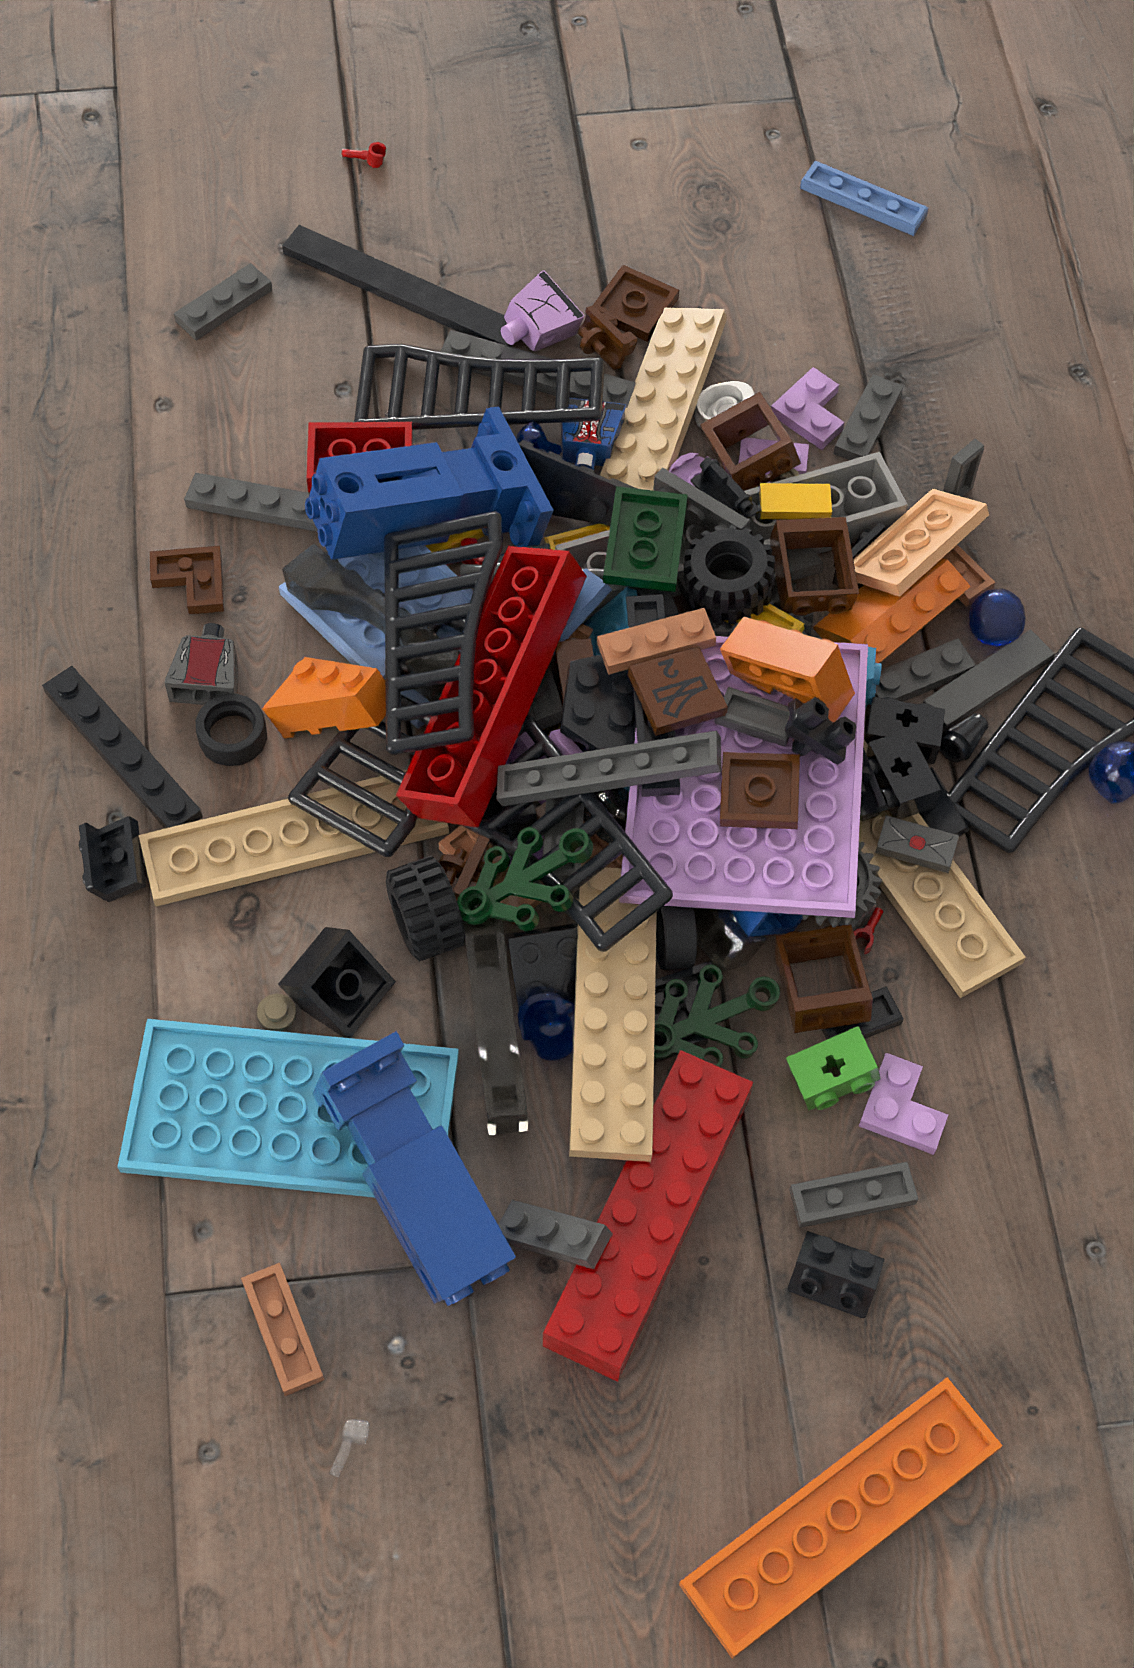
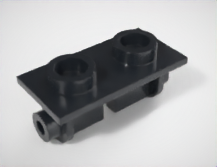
M705 458L700 464L701 473L690 479V482L696 488L747 519L761 512V509L752 501V497L746 494L720 466V462L717 459Z

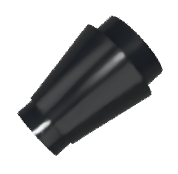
M974 713L943 732L940 745L942 755L955 763L968 760L989 727L987 720L982 715Z

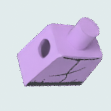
M543 270L509 303L504 316L507 324L501 328V335L505 342L510 345L522 339L530 350L538 351L574 336L581 325L584 314Z

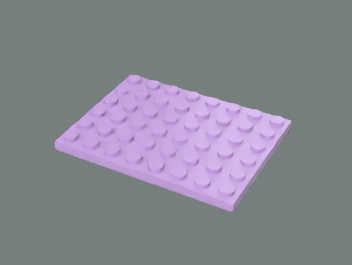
M716 636V646L701 650L723 697L728 687L786 706L793 700L775 689L771 694H768L730 674L720 651L728 637ZM834 642L839 646L855 695L838 719L845 716L856 724L855 739L846 747L845 760L839 765L813 751L800 756L798 829L720 827L722 772L680 778V795L642 797L641 785L630 786L625 832L673 891L672 899L664 906L855 918L868 644ZM715 719L675 730L676 737L717 730L721 737V770L723 752L795 754L792 751L794 739L791 737L786 747L717 725L715 724ZM635 732V742H634V744L637 743V733H636V732ZM624 855L621 876L633 868ZM642 880L620 897L619 903L641 904L654 893L646 882Z

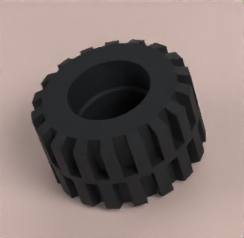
M730 525V529H723L722 526L714 527V532L712 533L708 530L702 532L701 540L694 538L690 543V549H687L685 552V562H683L685 596L687 600H690V607L693 610L705 608L708 617H713L714 623L721 624L722 620H727L728 625L736 624V620L743 617L751 619V614L757 616L763 612V605L768 606L771 601V594L774 592L775 560L774 556H772V549L769 544H764V538L760 534L753 536L752 530L746 527L743 531L738 530L736 525ZM724 570H735L743 573L744 576L733 580H725L714 576V574Z
M428 856L387 871L386 888L390 904L404 942L414 958L420 962L464 946L465 930L457 900L444 869L433 856Z

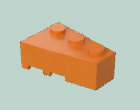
M743 617L720 648L730 674L768 694H771L775 689L792 699L797 698L804 704L816 697L826 704L829 709L828 719L832 722L838 719L855 695L839 646L831 640L818 639L804 635L798 630L777 627L764 620L757 621Z
M304 657L303 660L294 666L293 672L264 705L262 710L284 739L293 738L297 731L308 730L311 735L322 733V728L334 726L339 731L375 727L386 716L385 679L377 668Z

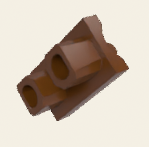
M594 305L586 307L585 320L577 332L582 338L580 349L587 355L596 352L613 370L621 368L625 356L634 352L638 342L637 338L631 332L621 333L617 329V318L610 311L601 313Z
M482 835L478 836L467 862L464 861L467 852L461 848H457L454 855L444 854L440 857L438 862L444 869L450 885L453 884L455 878H458L453 890L456 900H458L463 890L476 886L478 873H481L485 864L484 855L490 849L488 848L489 838ZM497 856L496 858H494L492 863H497L498 861H500L502 856ZM497 873L495 879H498L500 873Z

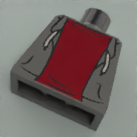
M207 623L203 626L202 636L186 635L181 639L165 678L169 702L205 705L209 700L219 695L238 694L236 649L233 640L223 638L225 629L221 625Z

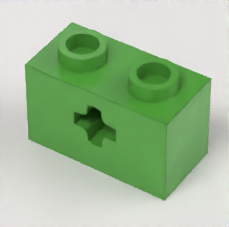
M859 1026L786 1057L790 1071L808 1111L817 1108V1110L827 1109L835 1105L839 1101V1097L850 1092L854 1094L864 1093L873 1088L875 1082L881 1079L878 1066ZM836 1067L841 1075L834 1077L829 1069Z

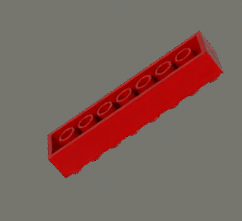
M507 547L489 587L482 609L476 640L473 688L474 737L467 742L415 751L396 794L398 799L418 818L479 827L497 785L498 766L505 765L587 578L570 551ZM460 654L454 666L460 664ZM459 681L446 683L439 700L458 696ZM458 712L431 717L424 734L459 728Z
M680 1050L653 1105L651 1162L626 1161L597 1223L606 1225L613 1234L594 1269L576 1264L543 1332V1347L608 1378L619 1381L749 1102L753 1086L752 1081Z

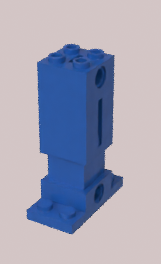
M499 407L486 408L482 422L478 427L477 436L474 438L472 447L469 449L442 452L438 443L435 442L320 458L316 473L312 476V488L309 498L305 501L306 514L309 519H313L318 530L319 542L323 547H326L331 560L384 552V537L391 532L493 511L500 513L502 517V533L509 532L510 539L517 547L538 546L554 511ZM488 527L482 528L481 530L484 535H488ZM450 535L399 545L398 548L404 549L447 542Z
M397 1031L322 1071L313 1096L320 1108L325 1106L338 1131L345 1127L348 1128L368 1164L362 1175L434 1304L444 1300L447 1306L473 1293L474 1290L470 1284L480 1279L482 1284L485 1285L509 1272L510 1269L507 1263L516 1258L443 1126L440 1125L432 1129L414 1097L411 1089L417 1080L401 1053L405 1045Z

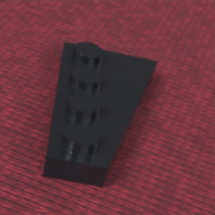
M525 440L519 443L554 510L552 516L610 526L616 486L635 488L617 479L611 478L609 480L594 473L595 470L584 465L578 467L562 460V456L551 451L545 453L533 448L534 444Z

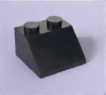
M325 927L278 985L304 1012L343 1038H351L396 981L350 930Z

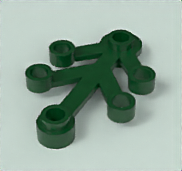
M527 827L518 834V846L511 864L510 857L502 847L494 846L488 849L484 855L485 864L476 886L466 888L458 897L457 903L462 920L468 924L476 925L492 917L515 922L523 931L533 930L539 923V915L531 905L522 904L515 907L500 903V901L511 895L547 902L558 912L568 910L573 904V896L566 886L555 885L551 887L534 882L569 862H586L593 852V842L587 833L579 828L566 831L560 838L559 850L529 867L527 865L531 855L538 852L544 843L538 830L533 827ZM535 837L532 843L526 844L529 838ZM583 846L579 851L574 852L576 848ZM497 856H502L500 861H498L497 863H492L494 858H496ZM509 866L504 881L493 887L497 873L505 871ZM565 894L562 901L555 902L559 895ZM481 904L477 909L473 910L476 905ZM531 914L527 921L521 922L524 915Z
M711 964L706 965L698 975L699 988L688 1018L673 1024L678 1005L682 1004L687 997L688 986L680 979L670 980L663 992L665 1001L658 1020L655 1021L654 1036L662 1037L665 1040V1044L663 1046L654 1044V1059H665L672 1054L678 1055L680 1050L702 1060H704L705 1056L712 1055L717 1059L716 1066L721 1067L724 1058L719 1049L715 1047L704 1049L682 1040L692 1034L733 1048L734 1053L740 1058L747 1059L752 1057L758 1048V1040L755 1035L750 1032L739 1033L717 1024L753 1008L759 1011L772 1009L780 996L779 985L770 977H758L752 981L746 994L708 1009L713 992L719 987L723 974L719 967ZM712 973L717 981L713 983L707 982L703 975ZM673 987L679 988L682 991V996H672L669 989ZM755 993H765L768 996V1001L762 1002L758 1000ZM739 1041H748L752 1049L743 1050L739 1046Z

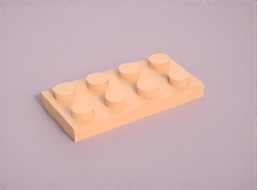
M932 489L853 559L857 583L900 597L989 516L987 504Z

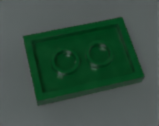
M616 486L603 583L671 592L676 591L687 494Z

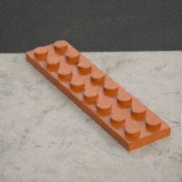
M947 1377L680 1581L679 1586L733 1659L998 1452L1003 1445Z

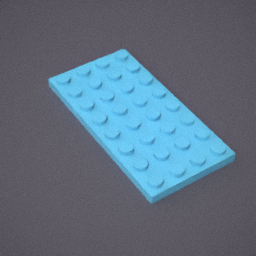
M147 1019L117 1166L119 1172L375 1198L362 1175L368 1164L348 1128L345 1127L340 1131L337 1130L325 1106L319 1107L313 1092L322 1071L377 1041ZM404 1043L405 1046L401 1053L417 1080L411 1091L432 1129L442 1125L449 1137L459 1049Z

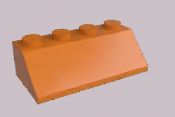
M942 558L900 597L863 585L859 589V595L851 610L840 614L829 613L813 629L822 639H828L832 642L868 644V647L876 648L875 663H882L955 602L971 586L948 559Z

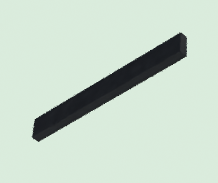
M298 225L282 245L283 254L451 329L506 346H512L506 343L501 335V328L507 324L504 318L505 315L304 226Z

